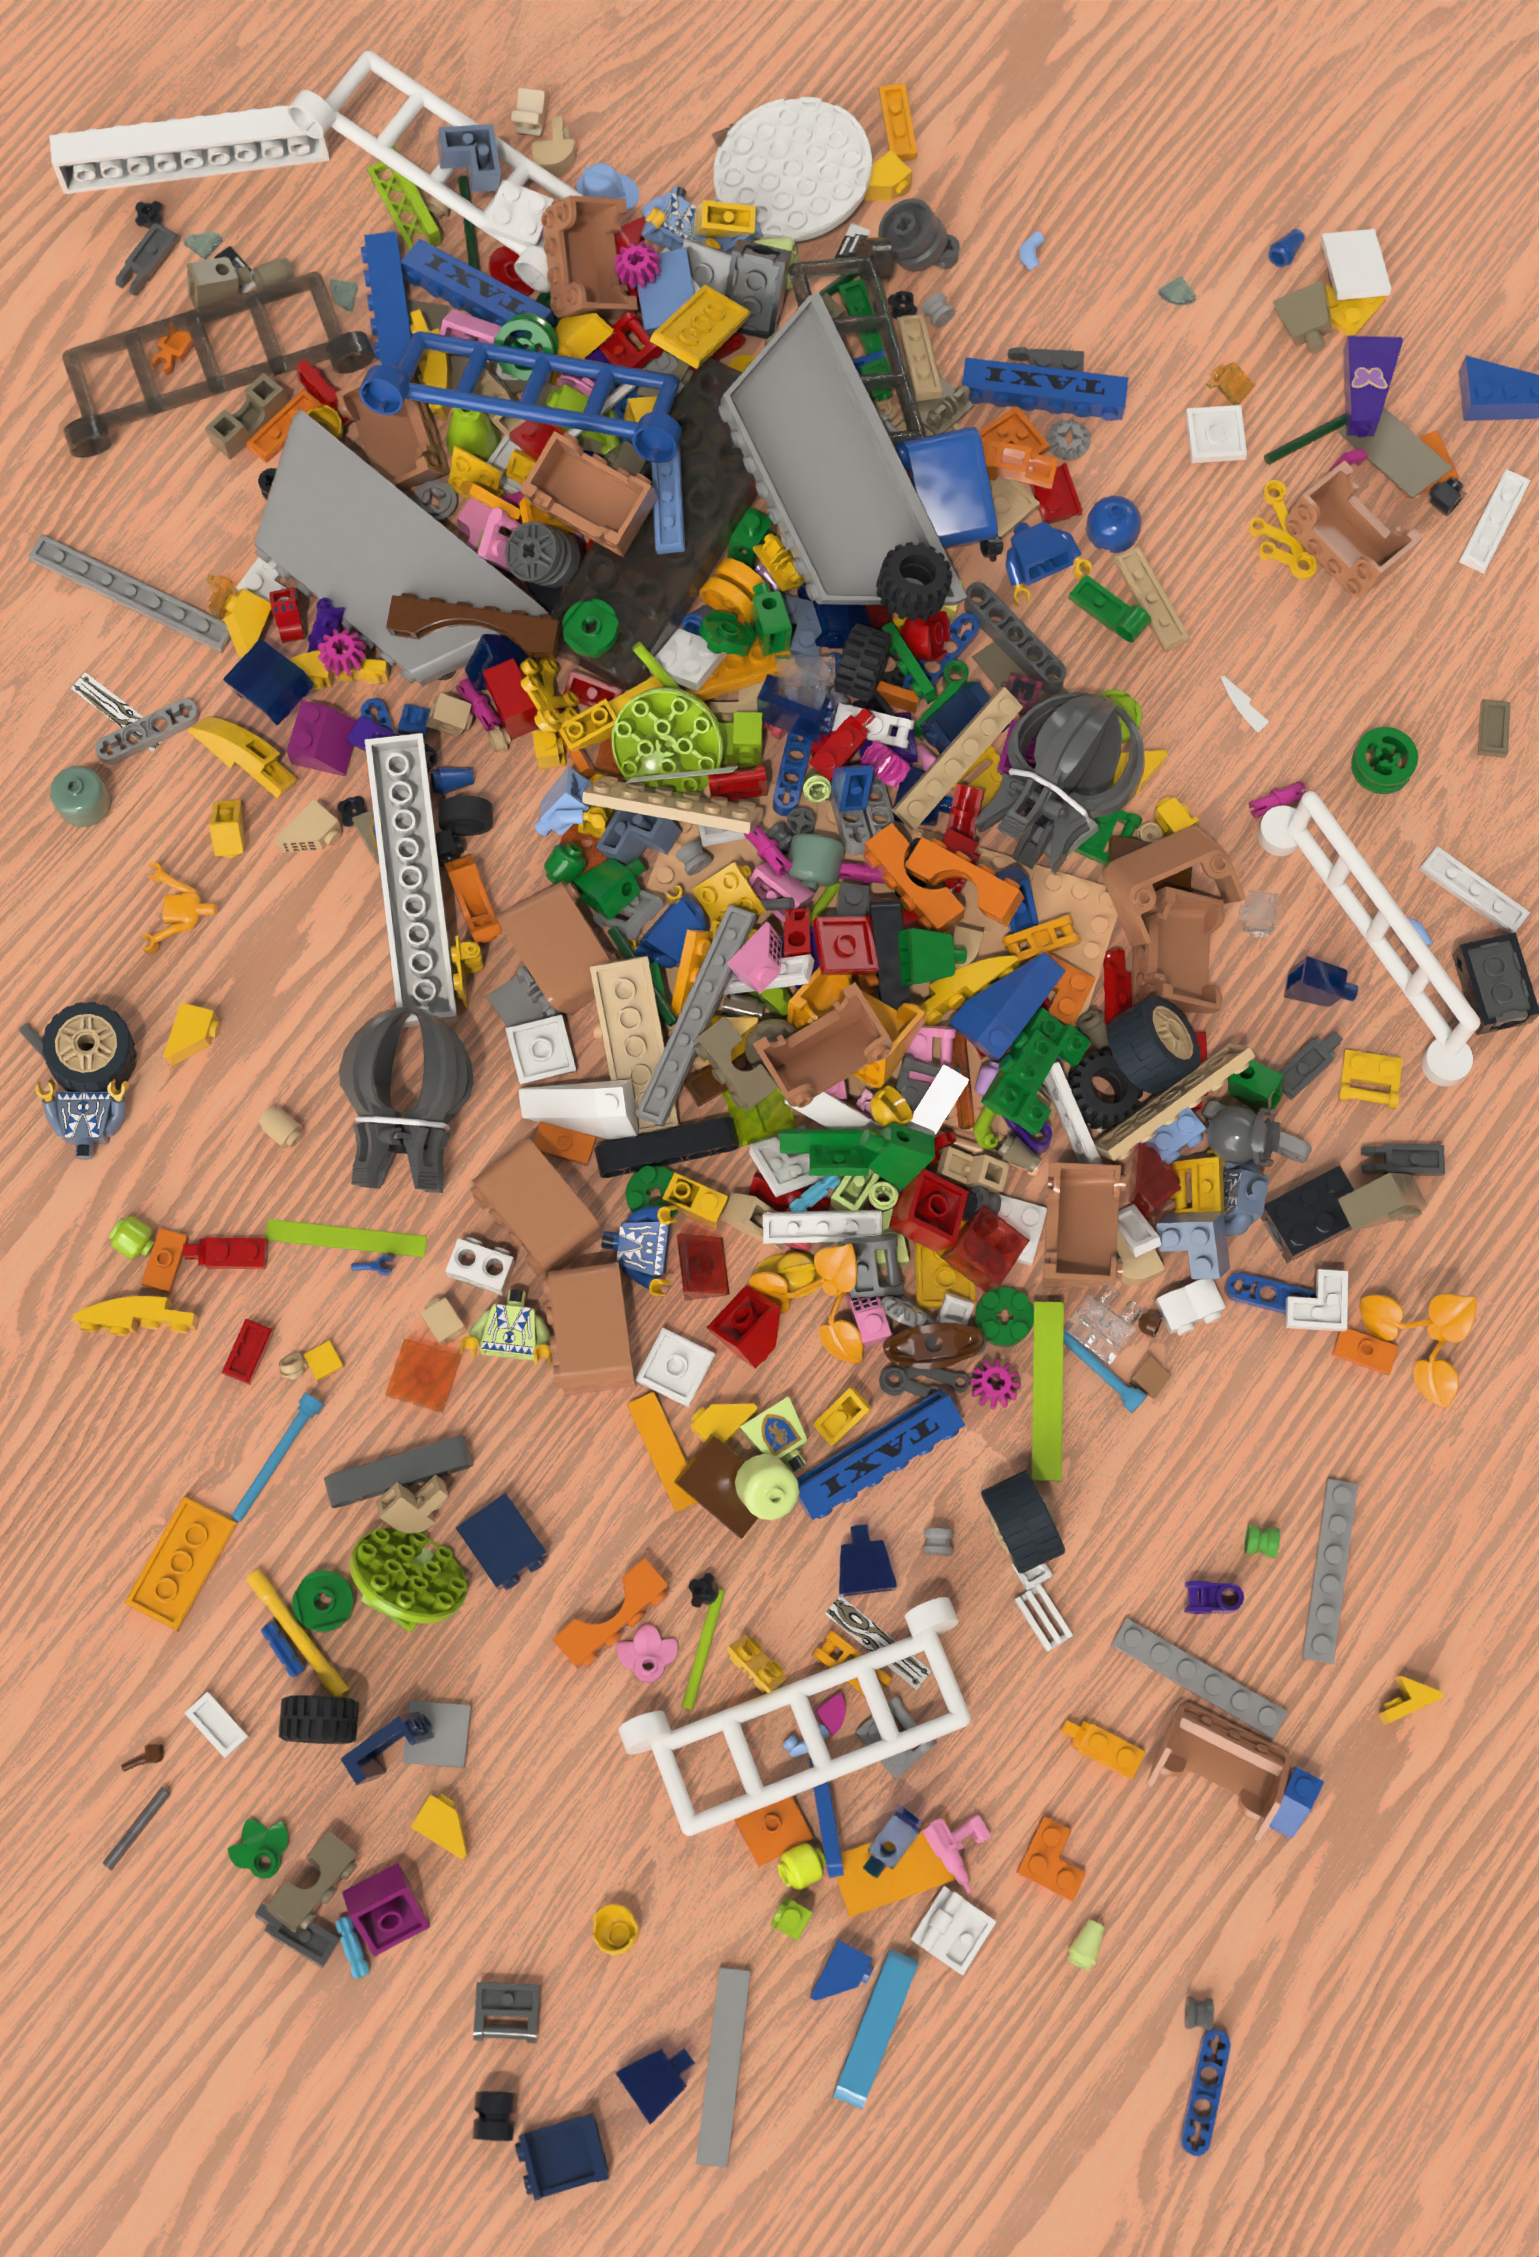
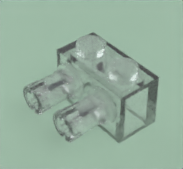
M832 653L775 655L776 684L779 688L784 689V715H792V705L795 715L802 714L801 689L806 686L812 688V713L820 714V704L823 713H830L829 687L834 685L835 656Z
M1113 1285L1102 1286L1095 1297L1090 1293L1087 1295L1064 1326V1330L1111 1365L1137 1329L1133 1325L1143 1315L1144 1311L1140 1305L1133 1311L1132 1309L1137 1303L1129 1301L1119 1315L1109 1307L1119 1297L1120 1292L1115 1287L1109 1293Z

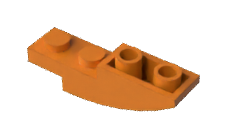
M981 440L989 480L996 481L997 476L1052 488L1058 459L1031 453L1032 447Z

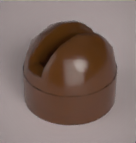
M1152 1312L1143 1314L1139 1318L1138 1323L1141 1332L1154 1338L1161 1325L1162 1316Z

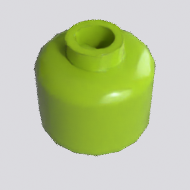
M128 1216L125 1220L120 1218L108 1238L112 1239L111 1248L131 1260L136 1259L140 1254L146 1256L155 1242L150 1239L153 1234L152 1228L134 1216Z

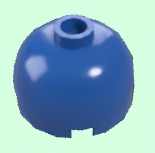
M1112 495L1100 499L1094 504L1087 516L1086 533L1088 539L1096 548L1110 550L1109 553H1119L1128 550L1135 544L1141 531L1142 520L1139 509L1132 501L1123 496Z

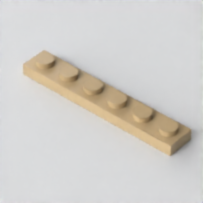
M1005 687L999 688L896 804L892 811L910 830H915L1023 706Z

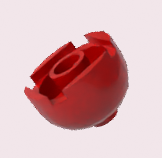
M938 610L935 616L929 615L928 619L923 621L920 618H917L916 621H910L909 618L905 619L904 624L900 628V636L916 659L926 662H939L946 656L947 650H943L944 642L950 641V624L946 611Z

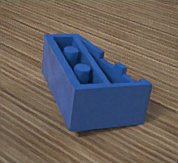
M1470 356L1465 357L1459 370L1464 421L1539 419L1538 374Z

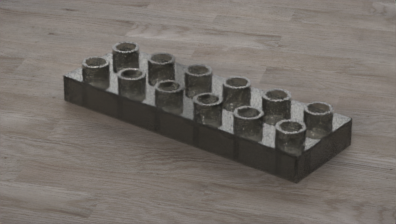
M710 357L695 371L669 415L676 420L682 431L679 445L681 453L685 551L657 554L655 549L653 506L624 557L610 551L595 541L592 543L573 579L568 583L550 614L562 626L566 612L577 602L583 601L584 603L592 601V599H599L609 604L617 615L621 626L619 636L614 645L598 658L577 654L566 643L562 626L558 656L628 691L648 680L652 674L649 668L632 650L633 646L641 642L653 657L659 653L680 627L683 618L687 615L699 595L700 588L709 578L727 548L731 535L758 495L756 490L757 481L753 473L750 474L746 470L743 462L744 455L740 447L737 448L731 438L732 430L728 422L722 420L718 407L721 406L723 395L742 372ZM646 460L640 474L652 481V463ZM594 622L592 625L587 623L585 625L586 633H593L597 629V623Z

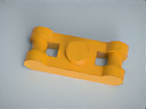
M1071 915L1062 916L1008 935L1002 939L1004 948L1009 950L1011 956L1015 955L1019 959V966L1043 952L1050 954L1064 948L1077 946L1082 941L1079 934L1074 932L1072 927L1074 922ZM1062 930L1064 937L1057 938L1055 931ZM1026 942L1029 949L1021 951L1019 944Z
M829 1631L825 1636L826 1641L821 1648L817 1647L811 1654L828 1669L862 1656L861 1653L833 1631ZM835 1648L843 1653L837 1661L830 1657ZM881 1669L875 1670L881 1688H887L892 1679ZM858 1678L846 1682L865 1698Z

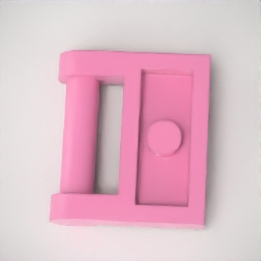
M499 508L493 509L490 512L477 556L511 573L505 556L509 538L500 534L499 530L503 526L513 532L521 523L508 517L505 511Z
M922 1026L905 1054L913 1056V1060L932 1064V1038L940 1037V1067L945 1064L952 1068L953 1038L956 1037V1028L948 1026ZM910 1071L908 1078L931 1084L936 1078Z

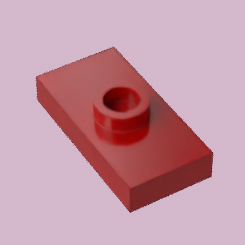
M245 1318L221 1373L251 1385L274 1330Z

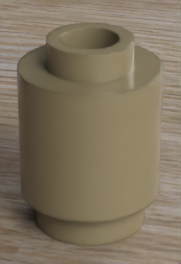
M276 258L254 268L255 274L252 275L257 289H263L266 294L290 284V280L295 278L287 258L281 260Z
M731 994L730 998H724L721 1014L726 1015V1017L748 1015L758 1017L759 1022H761L765 1003L759 1002V998Z

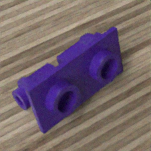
M324 597L317 602L316 619L312 633L308 637L309 647L307 653L319 650L318 645L325 643L323 639L324 634L332 637L334 628L339 632L345 609L344 607L334 608L329 598Z

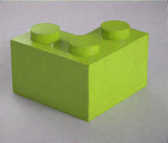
M734 712L733 723H719L724 739V755L720 767L739 765L741 768L750 769L761 765L762 713Z

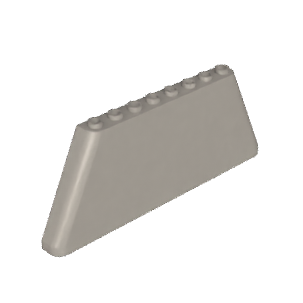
M819 292L808 296L725 392L718 410L722 420L728 422L732 430L731 438L737 448L740 447L744 455L743 462L746 470L750 474L753 473L757 481L756 490L761 499L765 498L769 506L768 514L773 524L778 525L782 533L780 537L786 550L790 549L794 557V568L799 576H803L807 584L805 589L811 601L815 600L818 604L881 605V598H878L876 593V582L887 553L890 550H894L895 546L899 544L905 547L907 542H912L913 545H918L919 542L924 543V547H934L937 554L941 552L945 556L943 561H948L950 564L949 570L952 571V582L943 606H954L963 602L967 596ZM904 578L907 582L913 585H924L916 579Z
M300 409L294 415L255 538L254 545L257 548L255 554L266 563L272 560L277 565L275 570L286 580L292 577L298 582L296 588L308 598L311 594L319 601L325 597L332 601L334 608L344 607L341 625L349 629V631L352 629L360 634V641L364 642L365 646L369 649L375 646L380 650L379 657L387 661L388 665L391 667L394 663L402 669L400 674L411 684L416 680L422 686L427 685L514 642L493 630L477 626L444 628L430 633L419 640L391 636L386 629L392 595L401 596L402 593H409L418 596V599L429 600L430 597H436L445 600L447 604L456 605V602L461 601L472 604L473 608L484 609V606H493L506 613H511L512 610H520L528 613V616L538 618L540 614L549 615L536 601L486 560L477 556L475 551L308 414Z

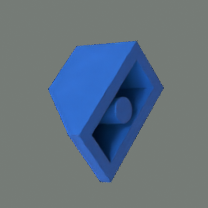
M861 764L834 767L831 789L839 812L867 808L874 772L873 765Z
M1018 865L996 872L995 876L1004 881L1005 877L1018 883L1020 885L1019 889L1024 896V900L1008 924L1010 933L1014 934L1039 925L1029 878Z
M1298 1767L1290 1768L1281 1806L1268 1827L1293 1839L1311 1811L1324 1781Z
M838 1940L810 1998L818 2001L857 1988L860 1982L866 1984L874 1969V1966L870 1964L872 1958Z

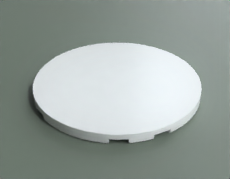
M800 97V99L785 101L783 98L766 103L742 117L727 133L728 137L718 149L713 166V183L718 200L726 203L756 206L755 217L762 232L756 238L791 237L794 242H799L831 231L843 223L857 209L871 182L873 160L867 135L854 116L842 107L823 102L822 99Z

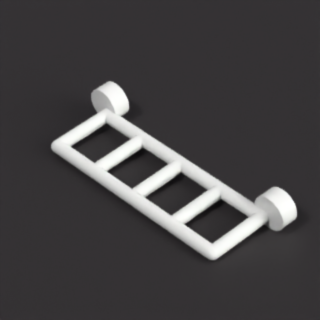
M370 50L364 51L326 100L314 92L302 90L287 108L291 121L306 135L315 139H321L332 127L484 231V226L496 195L487 207L481 210L445 185V182L456 168L440 169L439 163L433 172L429 174L392 149V146L423 106L452 126L479 124ZM370 70L409 96L378 138L338 112ZM495 136L498 158L515 168L507 181L523 187L526 181L531 179L560 200L570 195L583 196ZM484 231L520 255L514 264V268L523 282L536 291L542 293L550 291V284L547 279L548 266L544 252V237L537 246L529 245L525 247Z
M1305 792L1296 809L1289 806H1276L1268 810L1263 816L1257 831L1261 847L1275 856H1287L1298 848L1301 849L1436 1037V1040L1431 1043L1422 1057V1069L1425 1076L1432 1083L1443 1087L1453 1086L1461 1082L1473 1064V1054L1466 1042L1480 1026L1478 1015L1316 792ZM1311 817L1339 854L1334 865L1306 828ZM1350 872L1353 873L1379 909L1374 920H1372L1345 882ZM1390 926L1419 965L1413 975L1384 936ZM1430 981L1460 1022L1453 1031L1424 992Z
M942 1597L930 1600L907 1612L904 1617L912 1635L910 1637L673 1731L670 1729L664 1711H653L637 1716L622 1724L618 1729L626 1753L638 1754L653 1750L681 1830L685 1835L693 1836L969 1725L971 1715L938 1637L959 1623L950 1598ZM925 1651L949 1713L899 1733L875 1670ZM858 1678L882 1740L831 1760L807 1697ZM790 1704L814 1767L764 1787L740 1724ZM723 1731L746 1794L695 1814L673 1750Z

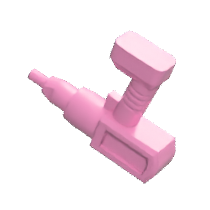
M977 1814L952 1833L944 1819H936L928 1823L922 1831L936 1857L941 1858L948 1872L953 1873L956 1881L964 1886L966 1892H971L972 1889L968 1884V1875L963 1867L964 1862L958 1850L963 1848L961 1841L969 1835L978 1843H982L990 1838V1834L982 1819Z

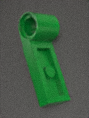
M1087 574L1070 592L1068 597L1070 601L1105 627L1130 643H1133L1152 621L1151 616L1138 605L1128 606Z
M953 660L946 664L942 678L944 691L914 724V736L921 742L925 738L923 736L924 732L919 725L968 681L969 670L962 661ZM956 674L959 675L962 679L959 681H953L949 678V676Z

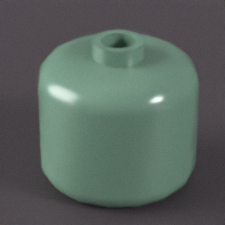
M70 766L61 770L54 777L50 786V798L60 816L67 823L76 827H90L99 823L107 815L110 808V794L101 777L95 771L84 766Z
M807 833L795 834L791 838L787 857L788 861L792 863V867L787 875L799 880L804 887L810 890H818V886H834L839 880L844 845L838 840Z

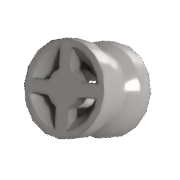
M943 293L931 296L921 309L926 316L931 318V324L935 328L947 324L956 313L953 306L946 303L947 298Z
M699 840L684 845L675 855L679 862L684 863V870L690 876L705 869L712 861L710 856L702 851L703 846Z
M943 1528L924 1529L926 1545L923 1547V1554L930 1556L953 1555V1548L950 1546V1540L954 1537L953 1530Z

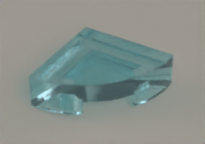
M214 232L198 235L191 234L183 240L187 248L205 260L223 241L222 237Z
M1182 276L1161 287L1158 291L1161 298L1175 305H1187L1196 301V295Z
M330 279L333 299L341 308L352 312L358 291L357 283Z

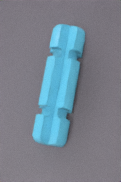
M823 1176L821 1182L817 1181L800 1195V1199L797 1198L789 1205L791 1212H806V1208L814 1206L829 1193L828 1190H833L840 1184L839 1177Z
M350 1916L338 1919L335 1925L338 1934L341 1933L342 1935L340 1940L347 1961L351 1962L350 1970L352 1976L358 1979L368 1975L370 1970L367 1961L363 1960L365 1955L358 1934L353 1930L355 1928Z

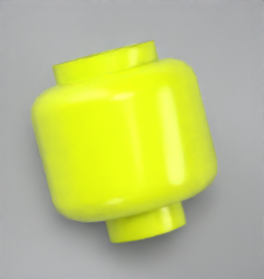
M802 1843L782 1854L780 1858L781 1863L778 1864V1872L787 1887L792 1886L794 1889L802 1890L822 1879L823 1866L826 1865V1861L820 1849H814L811 1845Z

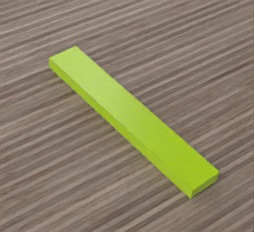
M1034 1302L1033 1481L1062 1482L1064 1302Z

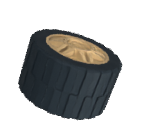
M1150 995L1113 1018L1108 1025V1045L1114 1060L1126 1078L1137 1088L1144 1090V1092L1158 1094L1199 1067L1201 1058L1200 1047L1190 1023H1188L1185 1016L1174 1004L1160 996Z
M96 1002L75 1003V1005L63 1008L58 1014L56 1013L45 1028V1034L42 1037V1054L55 1081L65 1091L108 1092L107 1087L114 1079L116 1081L115 1087L119 1090L122 1083L128 1081L131 1077L130 1075L136 1065L135 1058H137L134 1047L135 1043L125 1021L121 1019L115 1010L109 1009L108 1006L96 1004Z
M1024 1470L981 1491V1496L988 1509L989 1523L1001 1548L1010 1556L1018 1573L1023 1574L1065 1554L1064 1544L1055 1526L1057 1523L1056 1518L1045 1496L1040 1495L1028 1471Z

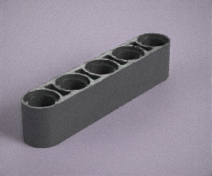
M979 582L969 585L966 590L967 598L964 600L965 612L971 613L978 618L979 627L1044 693L1052 695L1060 692L1066 676L1064 664L988 586ZM977 597L982 599L983 601L977 603L972 601L971 599ZM999 617L1002 621L994 622L990 618ZM1010 636H1017V637H1019L1021 640H1019V641H1012V640L1009 639V637H1010ZM1035 655L1039 657V660L1033 661L1027 656ZM1053 674L1059 679L1050 680L1047 678V675Z
M457 1436L328 1475L324 1478L331 1508H338L383 1495L396 1482H399L406 1488L429 1481L435 1474L438 1477L468 1469L474 1464L466 1436Z

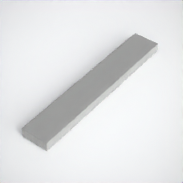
M719 1967L696 2164L728 2167L751 1971Z

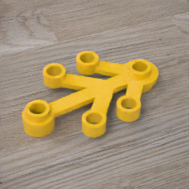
M1271 480L1265 485L1263 498L1268 504L1273 506L1281 529L1267 524L1263 518L1256 517L1250 522L1249 533L1255 537L1265 535L1289 546L1292 554L1276 548L1274 543L1266 541L1260 545L1258 555L1262 560L1275 559L1288 565L1292 575L1298 579H1309L1316 573L1317 561L1306 549L1305 551L1303 550L1301 543L1295 537L1288 533L1286 529L1288 511L1283 502L1286 486L1279 480ZM1269 493H1276L1278 497H1272ZM1259 524L1262 527V529L1257 530L1253 527V525ZM1268 548L1272 553L1266 554L1263 549ZM1304 564L1307 570L1299 568L1298 565Z
M527 658L520 664L522 671L527 675L521 680V685L538 709L537 715L534 717L536 725L545 734L557 732L562 723L578 715L573 709L579 704L578 697L570 690L562 696H554L553 679L559 671L555 661L541 659L536 663L532 658ZM554 708H567L561 714L554 710Z

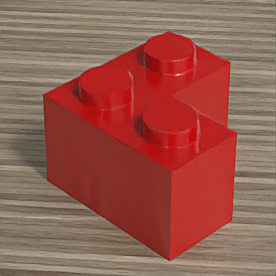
M514 658L482 671L484 682L495 703L498 717L503 728L509 734L510 740L539 729L534 720L538 709L521 685V680L527 675L522 671L521 667L517 666Z

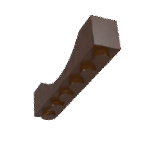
M402 593L401 596L392 595L386 629L391 636L417 640L444 628L456 626L482 627L508 637L528 657L557 661L563 629L559 621L551 615L540 614L538 618L528 616V613L520 610H512L511 613H506L493 606H484V609L473 608L472 604L461 601L456 602V605L447 604L445 600L436 597H430L429 600L418 599V596L409 593Z

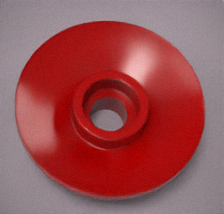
M506 246L497 248L489 258L491 277L525 296L531 294L534 289L522 281L514 268V264L520 255Z

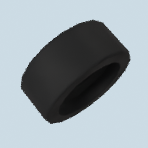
M477 796L449 797L439 804V827L443 831L451 829L453 835L458 836L484 834L493 827L492 803L487 799Z

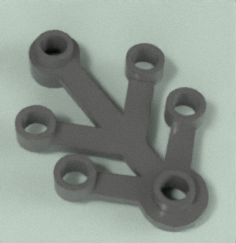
M936 1335L929 1336L925 1341L926 1347L933 1351L937 1339L940 1337ZM986 1337L983 1347L975 1356L980 1355L985 1350L987 1345ZM896 1364L885 1368L879 1377L881 1389L891 1396H897L906 1391L922 1398H927L930 1391L937 1392L940 1390L937 1386H930L928 1388L911 1381V1379L920 1375L950 1385L958 1393L965 1392L970 1383L969 1378L962 1373L953 1374L940 1368L919 1369L908 1367L905 1369V1366H898ZM895 1376L899 1379L900 1383L897 1386H891L888 1379ZM958 1378L964 1379L966 1386L958 1388L955 1385V1380Z

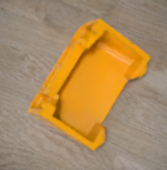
M819 967L811 976L809 984H804L788 1001L787 1022L793 1024L800 1031L835 1010L833 1003L838 1000L841 1004L844 1001L845 994L843 989L852 984V975H821ZM860 989L891 1038L893 1046L888 1057L881 1061H874L854 1073L853 1076L874 1088H882L923 1026L926 1012L921 1010L919 1006L909 1003H903L898 1010H895Z

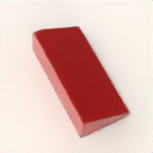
M575 668L570 671L563 694L570 690L578 697L579 703L592 707L604 699L609 702L625 693L626 687Z

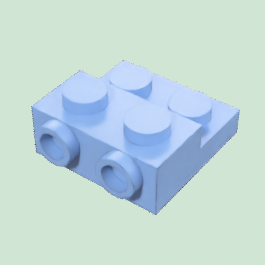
M1185 1108L1178 1113L1179 1118L1175 1122L1167 1126L1163 1124L1155 1130L1156 1134L1153 1138L1145 1143H1138L1157 1168L1164 1163L1167 1166L1171 1165L1172 1162H1175L1182 1156L1179 1153L1187 1146L1192 1149L1204 1140L1202 1135L1206 1127L1191 1109Z

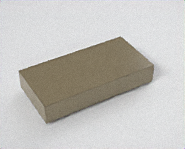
M1485 699L1481 701L1477 755L1506 758L1508 755L1511 702Z

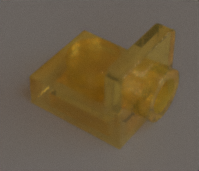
M1235 361L1225 366L1223 364L1218 365L1210 373L1212 378L1206 384L1208 389L1217 387L1233 406L1239 405L1256 386Z
M209 574L206 580L214 593L209 599L208 607L213 617L224 621L227 612L224 609L225 603L230 594H235L237 591L234 583L227 577L221 575L215 577Z

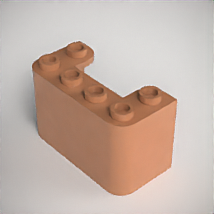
M570 195L548 206L542 213L541 225L544 231V252L548 266L547 279L550 284L551 293L550 307L557 317H573L596 313L602 319H617L628 312L638 310L636 296H628L625 293L628 291L627 285H619V277L614 269L616 265L614 233L621 231V225H617V220L620 214L627 213L626 199Z
M554 431L522 485L520 492L535 508L624 557L658 499L655 492L656 489L651 485L652 481L639 473L636 476H632L622 468L618 467L614 470L608 467V462L599 455L593 454L591 457L583 452L584 448L578 444L579 440L566 432L562 436Z
M1344 460L1300 496L1286 518V529L1291 536L1295 537L1306 548L1311 556H1314L1326 568L1330 575L1334 576L1345 587L1349 594L1363 597L1404 563L1423 537L1414 529L1405 534L1400 533L1402 529L1399 526L1390 531L1354 495L1359 488L1356 484L1351 485L1349 476L1354 469Z
M528 1137L471 1181L473 1187L470 1190L474 1194L473 1197L483 1210L487 1207L490 1209L488 1212L498 1225L504 1223L510 1230L507 1236L517 1248L521 1245L528 1253L525 1256L528 1261L527 1264L538 1277L543 1274L547 1278L548 1271L563 1269L603 1236L601 1227L595 1217Z
M619 1262L548 1271V1277L542 1278L546 1301H551V1307H546L548 1325L554 1324L555 1336H550L551 1353L558 1356L559 1365L553 1366L557 1389L562 1388L564 1395L570 1396L635 1387Z

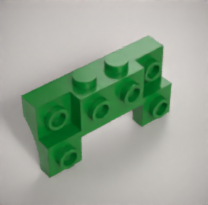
M1038 1009L1012 1043L1013 1047L1009 1054L999 1063V1071L982 1098L981 1103L993 1113L1020 1125L1031 1135L1039 1134L1052 1110L1036 1097L1038 1090L1058 1056L1071 1066L1078 1065L1091 1041L1073 1025H1063L1046 1009Z

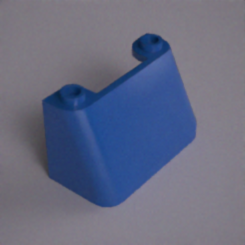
M975 427L958 429L895 444L896 452L905 470L910 469L913 487L944 550L973 545L996 537L998 528L981 437Z

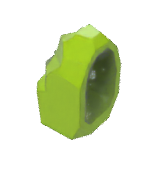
M788 986L765 989L761 994L756 991H750L754 998H759V1002H764L765 1008L780 1018L788 1016V1001L791 999V996L788 994Z

